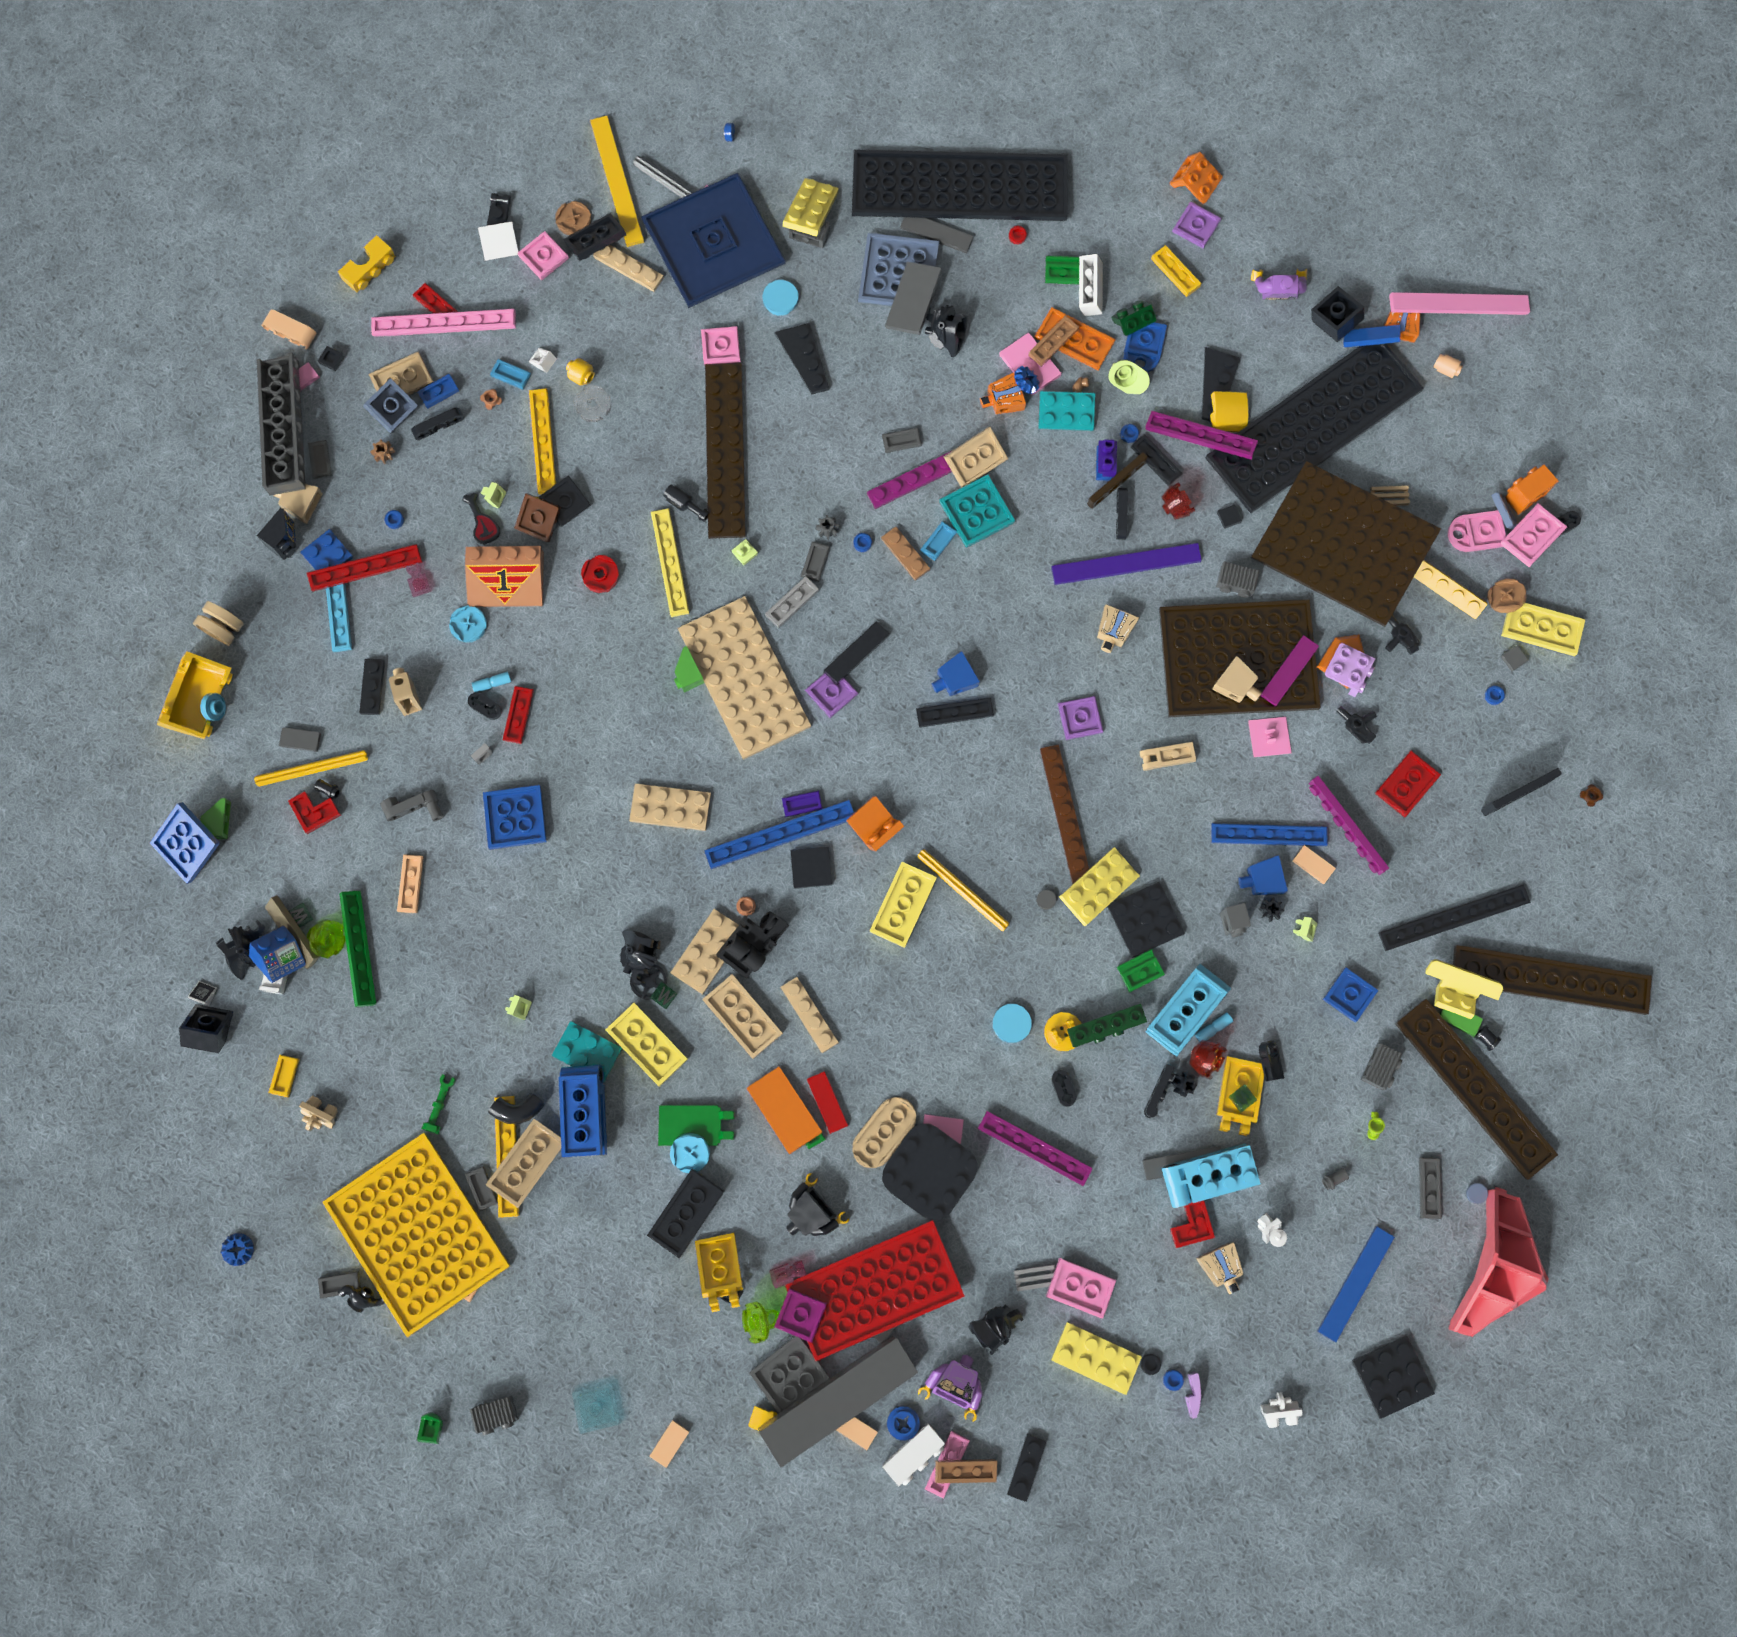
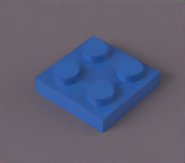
M330 529L300 551L315 570L346 563L354 558Z
M1344 968L1323 1000L1353 1022H1357L1379 990L1348 968Z

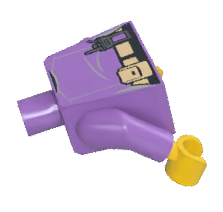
M1252 269L1251 280L1255 281L1258 291L1262 293L1263 300L1297 299L1298 293L1302 294L1307 290V269L1305 271H1298L1297 269L1296 275H1273L1266 280L1262 278L1263 270L1255 271Z
M962 1355L960 1362L952 1360L950 1364L944 1363L934 1369L925 1382L926 1386H922L919 1389L918 1395L921 1390H926L928 1395L925 1399H928L931 1394L930 1389H933L932 1393L966 1409L964 1411L965 1420L968 1413H973L972 1422H974L977 1418L975 1410L978 1409L983 1394L981 1382L977 1378L978 1372L971 1369L974 1361L973 1358Z

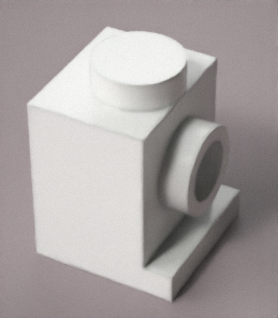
M263 975L262 985L259 990L284 995L287 976L271 983Z

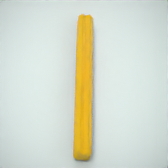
M365 750L257 775L254 777L255 784L260 787L368 760V756Z
M925 849L918 854V859L1001 931L1008 927V921Z

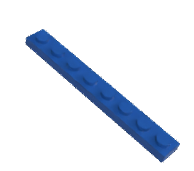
M850 800L704 851L710 869H714L846 823L847 819L854 814Z

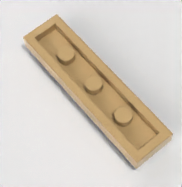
M611 245L593 254L595 259L655 292L664 278L662 274Z
M798 977L781 986L782 991L821 1053L837 1045V1039Z

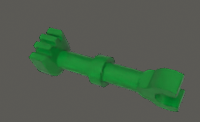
M444 1074L440 1077V1091L436 1102L434 1101L432 1104L433 1110L428 1122L423 1123L421 1128L438 1135L441 1126L435 1124L440 1111L444 1109L445 1105L443 1103L447 1092L456 1082L455 1078L452 1077L450 1083L446 1084L444 1082L446 1075Z

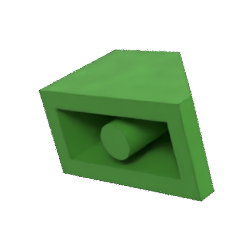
M683 647L674 671L677 677L674 679L677 688H682L685 693L703 684L704 680L688 647Z
M221 798L200 818L202 824L216 839H228L231 802L226 798Z

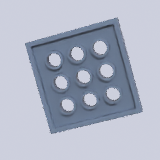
M868 233L858 302L892 306L897 292L892 290V286L899 285L903 275L895 274L894 270L900 268L904 271L907 262L936 267L939 241ZM881 250H886L888 254L886 256H880L878 252ZM899 252H903L906 254V256L904 258H898L896 254ZM917 254H921L924 258L922 260H916L914 256ZM883 266L886 270L883 273H879L876 271V268ZM882 283L883 288L876 289L874 284Z

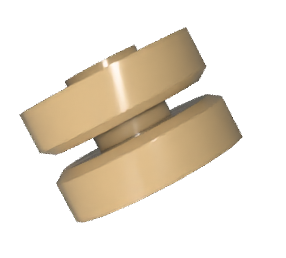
M207 601L202 611L209 618L198 615L193 625L212 638L230 646L235 637L227 629L239 632L244 623L228 610Z

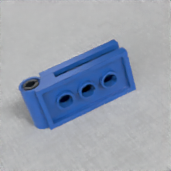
M601 1064L562 1067L560 1070L559 1101L562 1157L607 1155L604 1070ZM582 1091L584 1092L583 1100H581L580 1094ZM583 1111H584V1113H585V1118H584V1120H582V1118H581V1113H582ZM583 1131L586 1133L585 1140L582 1139Z

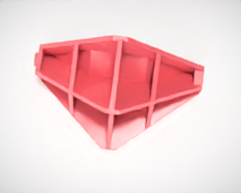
M1497 1187L1493 1190H1488V1197L1486 1199V1239L1475 1278L1449 1325V1330L1470 1337L1476 1335L1493 1321L1544 1292L1548 1283V1276L1541 1263L1521 1198L1509 1195L1506 1190Z

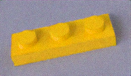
M1166 245L1152 255L1151 260L1186 297L1201 286L1200 281Z

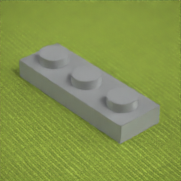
M805 576L768 610L765 616L779 629L818 593L819 589Z

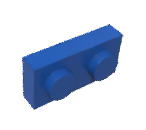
M450 374L417 392L427 409L459 392V389Z

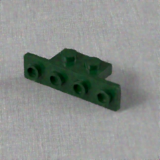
M1137 1004L1068 1028L1067 1032L1072 1046L1078 1047L1092 1041L1094 1043L1105 1041V1037L1113 1035V1037L1122 1035L1124 1030L1147 1022L1142 1005Z

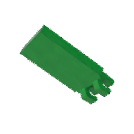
M718 1105L659 1106L658 1146H672L676 1138L686 1133L698 1134L706 1140L709 1146H718V1144H721V1140H734L733 1131H721V1120H734L735 1112L721 1111V1107Z

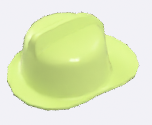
M1120 360L1113 363L1109 371V380L1114 386L1127 394H1141L1148 388L1149 376L1144 369L1129 360Z

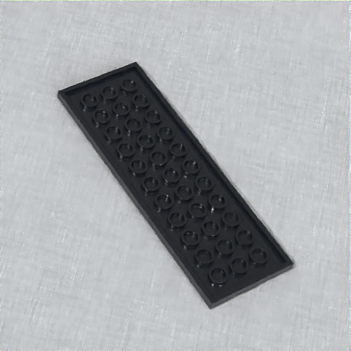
M854 150L852 216L1067 221V154Z
M1387 344L1359 346L1237 433V435L1258 440L1252 460L1215 449L1207 454L1205 459L1252 514L1291 486L1306 461L1319 466L1422 392L1424 387Z

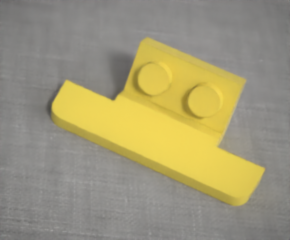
M1438 959L1432 960L1426 968L1425 974L1441 979L1436 987L1434 1006L1470 1019L1475 1015L1476 999L1480 994L1499 1000L1503 990L1502 984L1498 981Z

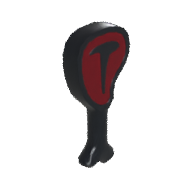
M478 494L464 495L463 502L469 504L474 514L476 525L473 536L476 542L488 544L496 540L500 535V528L490 516L481 513L476 503Z

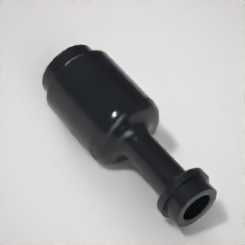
M671 484L667 487L663 494L667 502L680 511L689 509L699 516L698 520L705 522L707 520L709 512L707 509L702 510L693 504L690 494L677 485L673 486Z

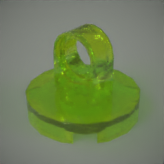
M325 919L311 927L307 933V939L312 952L316 956L326 959L332 955L339 954L346 941L345 936H343V925L340 922Z
M757 1301L745 1304L746 1310L742 1311L743 1329L745 1332H749L751 1338L748 1339L752 1343L765 1342L769 1336V1330L775 1328L779 1311L764 1309L761 1303ZM773 1313L775 1320L772 1324H769L768 1316Z

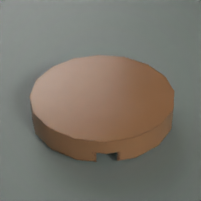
M571 201L568 204L564 203L558 208L555 215L559 230L567 235H571L591 224L589 209L581 202Z
M1504 579L1496 582L1495 586L1489 589L1487 597L1489 605L1493 610L1500 613H1510L1524 605L1527 599V592L1525 586L1519 583L1518 580Z

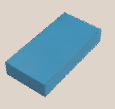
M498 359L490 375L524 390L531 373Z
M942 521L920 551L936 561L957 534V531Z

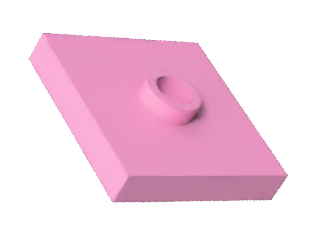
M545 231L518 252V256L541 281L569 259L563 249Z
M737 326L701 329L704 366L705 364L741 363Z

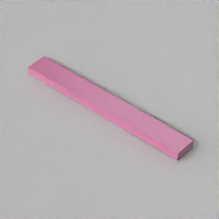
M1392 292L1389 295L1391 312L1526 315L1530 313L1528 295Z
M515 309L372 317V336L516 329Z

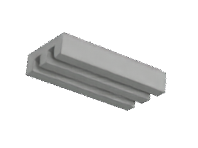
M1054 1265L1014 1271L1017 1291L1049 1287L1051 1282L1020 1286V1283L1053 1278ZM1050 1270L1051 1274L1019 1278V1274Z

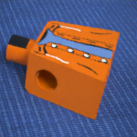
M1390 310L1384 326L1401 325V340L1414 343L1419 336L1420 313L1391 312Z
M1014 373L989 384L988 396L980 398L982 408L993 406L995 414L1023 411L1026 406L1023 393L1016 384Z

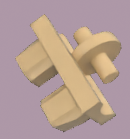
M311 1096L306 1103L302 1101L299 1105L302 1108L301 1114L305 1115L302 1121L307 1123L306 1130L311 1131L314 1127L320 1130L322 1124L332 1129L338 1112L337 1108L328 1104L324 1111L319 1110L318 1108L322 1102L315 1096Z

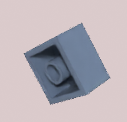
M391 378L363 405L389 433L418 406Z

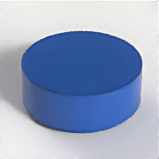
M726 123L724 128L725 140L733 142L735 135L734 123Z
M1133 424L1124 425L1120 432L1121 439L1126 443L1135 442L1139 436V430Z
M391 510L385 515V523L391 529H398L404 523L403 515L397 510Z
M866 533L856 535L853 542L855 549L859 552L870 550L872 546L871 537Z
M1491 686L1485 692V699L1491 705H1498L1505 698V692L1499 686Z
M1168 1370L1163 1376V1383L1167 1389L1177 1391L1182 1388L1184 1378L1179 1371Z

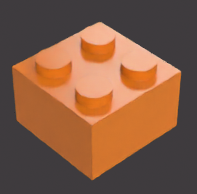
M1545 464L1540 468L1534 467L1531 469L1527 476L1524 478L1520 477L1507 490L1508 494L1505 498L1518 515L1547 495L1559 482Z

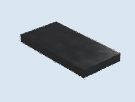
M1558 767L1490 803L1481 812L1484 816H1487L1559 777L1562 772Z
M692 1168L647 1236L680 1259L725 1190Z

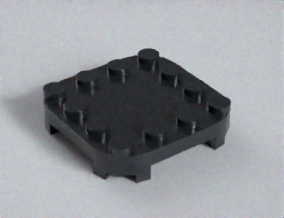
M922 1123L914 1126L908 1132L886 1163L882 1172V1181L885 1188L892 1195L922 1217L939 1221L951 1213L977 1174L978 1163L975 1156L968 1149L931 1124Z

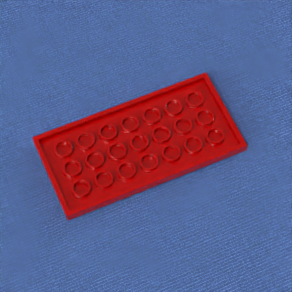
M933 1220L785 1284L787 1291L790 1288L827 1303L813 1342L807 1341L815 1361L965 1297Z

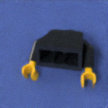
M812 1173L807 1174L806 1182H802L791 1195L790 1211L787 1215L792 1222L786 1226L787 1231L791 1235H795L799 1231L804 1236L808 1234L812 1236L827 1235L838 1228L839 1224H846L850 1220L849 1218L845 1222L841 1221L840 1216L846 1212L839 1213L837 1219H834L836 1214L813 1187L809 1188V1186H815L817 1183V1179L814 1182L808 1181Z

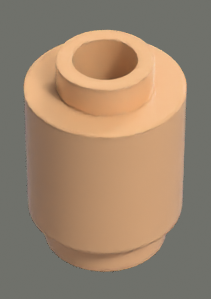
M1440 354L1434 368L1438 372L1453 378L1454 375L1458 376L1463 366L1460 365L1462 361L1447 354L1445 356Z

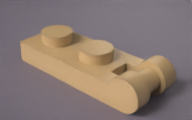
M1193 742L1140 751V757L1143 758L1144 762L1142 764L1143 771L1196 761ZM1150 756H1155L1156 761L1151 762Z

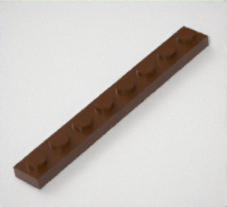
M1058 744L1040 748V754L1071 881L1074 884L1089 870Z

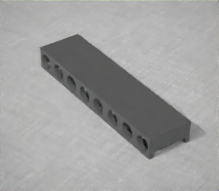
M288 353L289 356L264 361L257 359L262 486L270 496L306 489L299 361L293 353Z
M891 1336L758 1427L759 1434L780 1468H782L912 1378L918 1371L898 1339Z

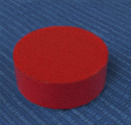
M1022 226L1012 227L1009 231V240L1013 244L1025 242L1027 237L1025 228Z

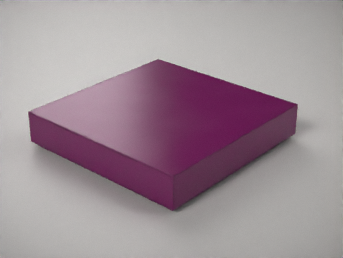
M789 1288L774 1327L812 1343L827 1303Z

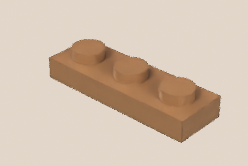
M1065 315L1029 352L1028 356L1042 367L1079 330V326Z
M894 527L881 537L882 541L915 581L930 571L929 566L897 527Z
M995 1459L936 1460L935 1482H997V1461Z

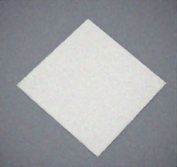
M512 222L478 228L485 260L518 255Z

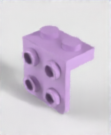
M1341 643L1325 671V676L1351 688L1348 694L1356 697L1358 692L1362 694L1367 684L1364 680L1366 676L1370 678L1375 668L1372 666L1375 658Z

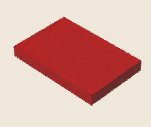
M1410 751L1375 794L1405 818L1441 774L1413 751Z

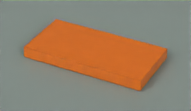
M1051 307L1034 338L1041 341L1066 315L1079 326V330L1058 351L1099 371L1116 339Z
M777 1067L746 1088L789 1155L823 1133L780 1067Z

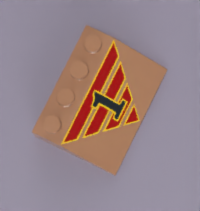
M541 546L466 547L465 572L467 604L469 607L543 606L544 552Z

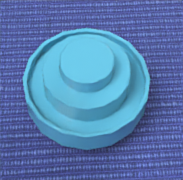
M217 693L206 694L201 700V713L206 720H220L226 711L224 698Z

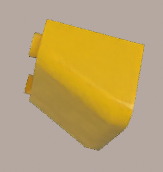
M186 651L176 671L157 725L201 739H205L206 736L209 737L213 726H210L211 722L206 720L201 713V700L208 693L221 694L225 683L229 684L232 679L231 667Z

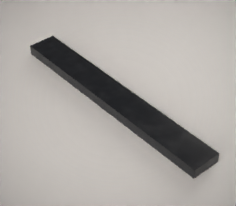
M1524 885L1379 932L1378 934L1385 951L1531 902Z

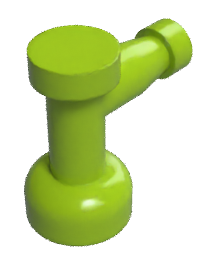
M1371 1112L1372 1118L1368 1123L1369 1130L1367 1136L1371 1140H1377L1380 1133L1384 1131L1385 1123L1379 1118L1378 1112Z

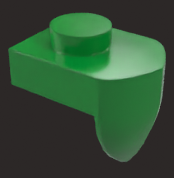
M434 1412L422 1415L417 1441L439 1444L443 1426L442 1418Z

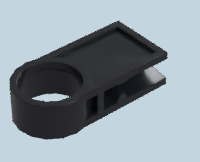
M1269 1040L1260 1043L1259 1054L1265 1082L1285 1079L1276 1042Z

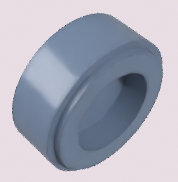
M1471 1184L1466 1190V1196L1470 1202L1480 1204L1486 1201L1488 1191L1482 1184Z

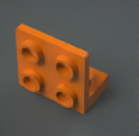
M1201 152L1187 156L1169 184L1174 188L1186 186L1201 203L1205 204L1223 176Z
M873 796L847 819L848 824L866 846L875 852L904 827L900 820L892 817L876 796Z

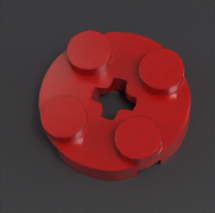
M597 555L595 558L588 559L583 564L581 576L589 590L603 593L609 592L615 587L619 580V571L617 565L610 557ZM603 570L605 575L598 578L595 573Z

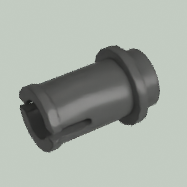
M1341 1168L1329 1176L1325 1175L1322 1183L1327 1190H1333L1335 1186L1348 1180L1349 1176L1346 1170Z

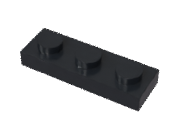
M384 659L364 660L359 710L361 715H380Z
M1026 1434L1007 1495L1027 1502L1046 1441Z

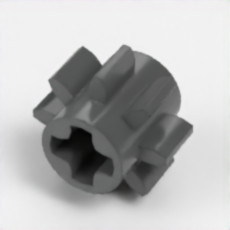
M826 515V518L818 519L820 525L816 526V530L820 531L819 537L824 535L829 540V536H837L835 530L839 529V524H835V517L831 519Z

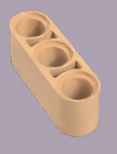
M272 309L262 323V327L267 331L271 330L277 336L290 339V342L298 346L302 345L305 349L309 348L317 334L309 326Z

